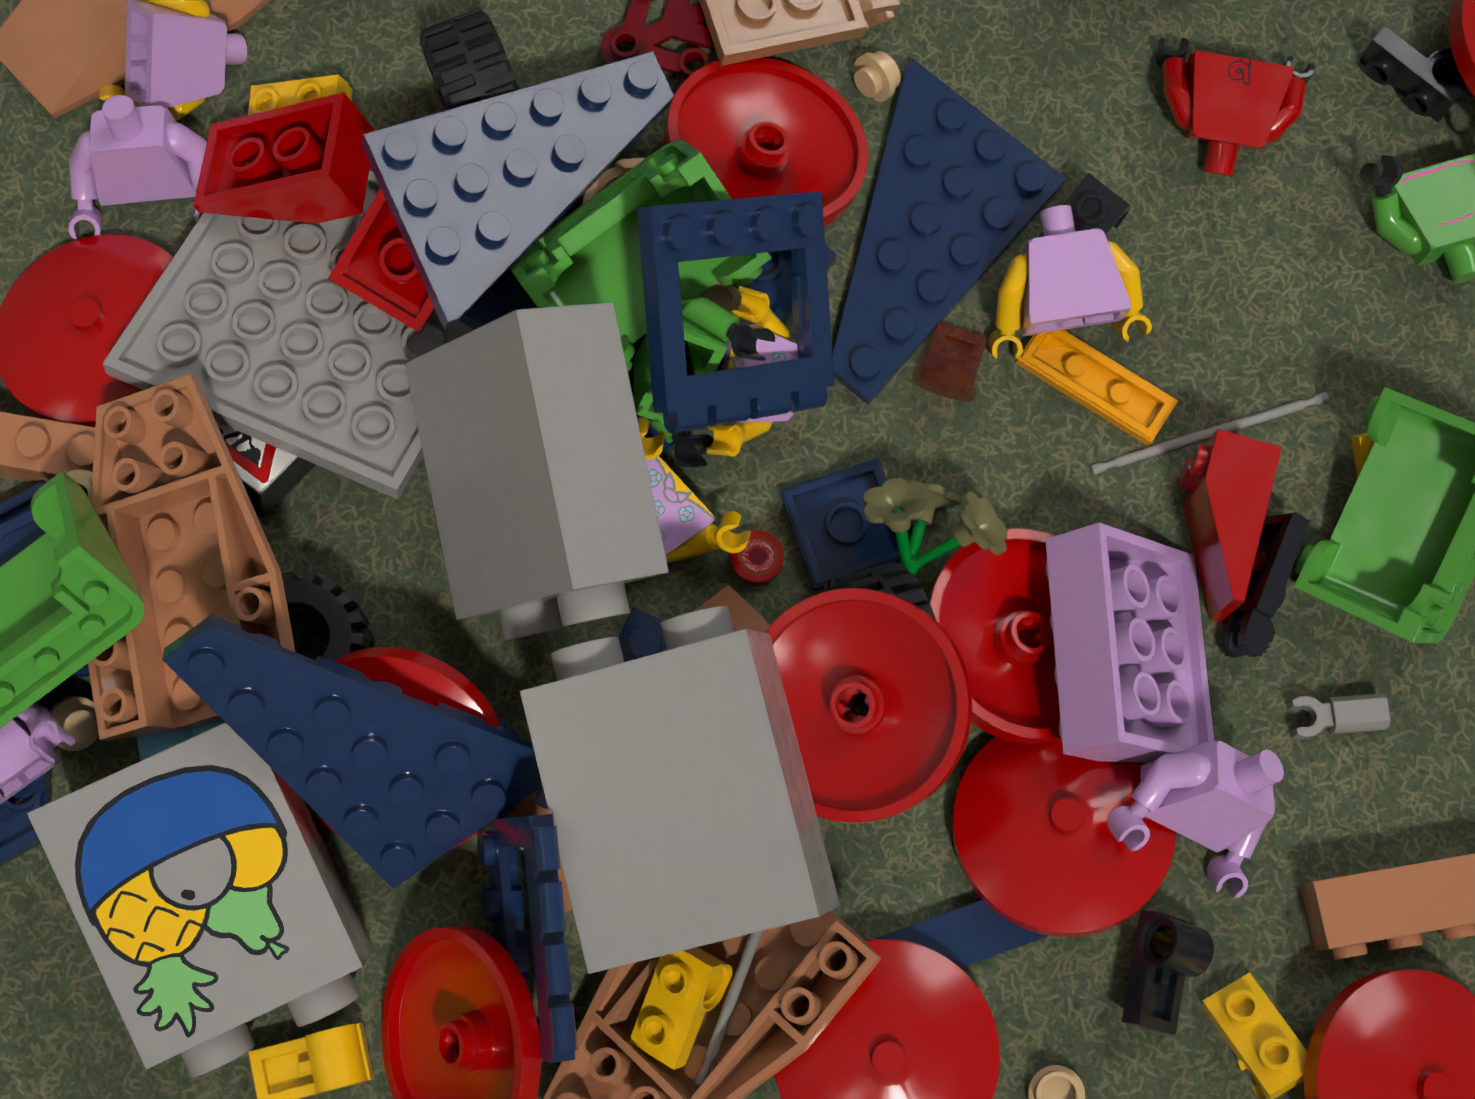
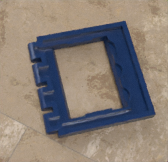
M822 191L637 207L653 409L655 413H663L665 429L673 434L701 429L706 426L713 427L746 421L749 418L758 419L786 414L789 411L798 412L824 407L827 403V386L834 385ZM791 250L793 276H790L793 330H797L798 359L687 376L678 262Z
M553 814L497 818L484 826V831L478 832L477 835L478 857L482 866L488 865L490 887L484 888L482 892L484 917L486 922H493L494 939L511 956L530 993L529 952L524 934V898L518 868L519 850H524L539 1015H536L539 1029L541 1059L550 1063L575 1060V1050L578 1048L574 1005L570 1004L569 993H572L568 942H564L563 932L566 931L562 881H559L558 869H561L557 826L553 825Z

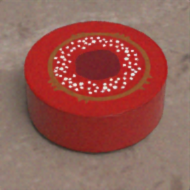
M752 530L745 549L730 555L733 572L741 581L749 585L760 586L770 583L780 574L783 567L784 552L781 543L774 535L762 530Z

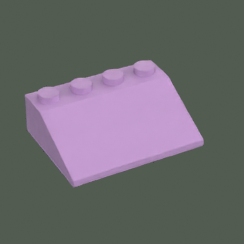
M1095 523L1045 539L1047 552L1046 575L1049 580L1052 612L1050 615V626L1054 636L1056 660L1054 677L1058 686L1060 708L1059 734L1063 744V754L1095 761L1149 763L1165 754L1177 753L1214 740L1195 555L1102 523Z

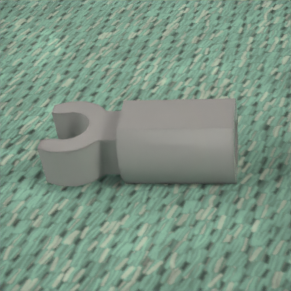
M1384 693L1327 697L1324 704L1316 698L1301 696L1287 703L1288 710L1303 709L1307 711L1311 718L1309 727H1299L1291 731L1292 738L1299 740L1309 739L1320 733L1323 729H1328L1330 734L1387 730L1391 721L1388 700Z

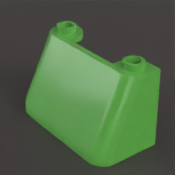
M676 140L655 151L538 238L536 244L511 271L538 308L613 302L627 371H629L633 365L630 359L635 353V348L632 344L647 333L637 207L732 198L701 152L683 140ZM768 252L678 262L681 301L688 298H696L716 282L725 286L734 284L736 287H743L755 280L763 270L761 266L772 258Z
M1384 387L1381 396H1375L1371 400L1363 417V425L1368 427L1367 437L1374 444L1330 540H1321L1315 546L1308 545L1301 553L1295 568V572L1299 576L1294 588L1412 643L1436 644L1442 640L1450 629L1475 577V422Z
M61 471L41 486L31 500L33 519L46 533L0 567V728L135 629L142 621L145 613L140 589L82 487L64 471Z

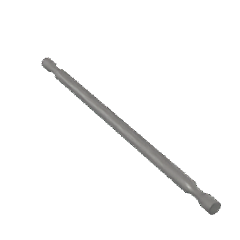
M1323 392L1310 399L1297 400L1121 455L1105 463L1099 462L1090 465L1093 475H1096L1112 467H1121L1210 439L1217 429L1233 432L1303 410L1310 405L1329 402V396L1327 392Z
M763 931L749 934L705 1052V1061L695 1079L694 1084L701 1086L709 1076V1069L712 1062L716 1059Z

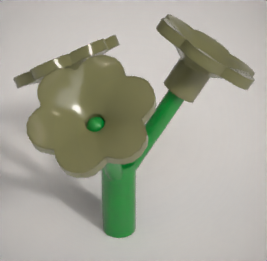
M903 478L888 479L883 483L882 487L871 488L863 496L866 505L864 508L866 520L871 523H885L893 532H896L901 559L899 564L907 567L908 571L913 573L915 577H917L922 567L959 545L967 547L976 542L982 549H989L996 555L1004 553L1007 549L1004 540L1008 537V533L1004 523L996 516V511L990 501L985 497L978 498L972 491L962 496L963 507L960 509V514L964 523L954 529L953 536L922 555H918L924 530L926 525H931L935 508H954L955 505H960L961 496L948 492L947 489L939 485L923 484ZM911 521H913L915 524L909 543L907 530L911 527Z

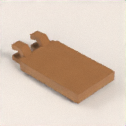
M699 0L721 66L863 37L865 31H869V27L894 20L893 11L898 10L901 5L899 0Z

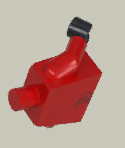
M1164 38L1159 40L1156 62L1162 69L1163 90L1175 123L1182 129H1185L1186 139L1208 142L1203 172L1233 177L1239 148L1249 150L1263 149L1266 143L1276 142L1301 116L1307 89L1306 84L1316 70L1313 63H1309L1304 72L1299 73L1291 65L1293 56H1288L1285 63L1280 65L1197 50L1189 55L1188 62H1186L1189 48L1188 39L1181 38L1179 51L1176 52L1166 49Z

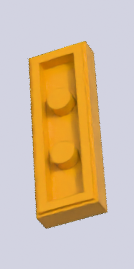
M1065 330L1034 334L1024 348L1022 355L1016 361V364L1148 447L1178 403V400Z

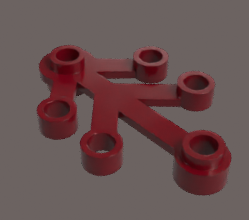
M632 0L624 25L611 29L602 40L601 54L606 65L653 51L662 71L680 75L686 80L695 72L685 67L688 62L699 61L703 67L709 64L708 55L699 48H689L682 54H678L657 47L673 39L716 51L708 26L701 25L706 22L700 1L689 6L690 0H668L662 20L644 28L651 2L656 0ZM624 42H630L635 46L630 52H621L617 47Z

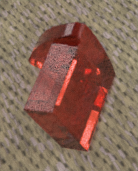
M938 323L924 367L916 372L913 383L940 396L959 401L973 402L976 395V388L973 383L988 338Z

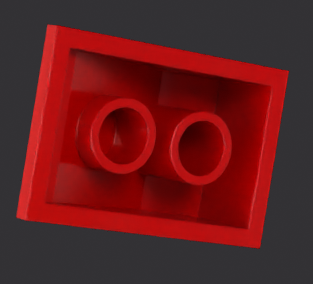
M345 92L211 124L193 207L199 213L315 224L362 214L370 164L361 146L363 134L375 130Z
M380 188L328 279L408 327L422 333L426 325L434 317L436 310Z
M1217 429L1206 444L1199 443L1197 445L1193 459H1186L1178 485L1179 489L1186 490L1183 510L1209 620L1218 623L1222 622L1245 601L1282 450L1281 446Z

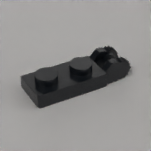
M1296 512L1266 516L1264 519L1245 601L1223 620L1220 628L1221 634H1218V647H1220L1221 653H1224L1225 656H1230V658L1243 657V654L1244 656L1249 655V657L1263 656V653H1267V648H1270L1269 642L1273 641L1275 635L1271 618L1274 617L1276 610H1278L1285 599V586L1294 563L1298 560L1304 549L1303 539L1310 523L1308 519Z

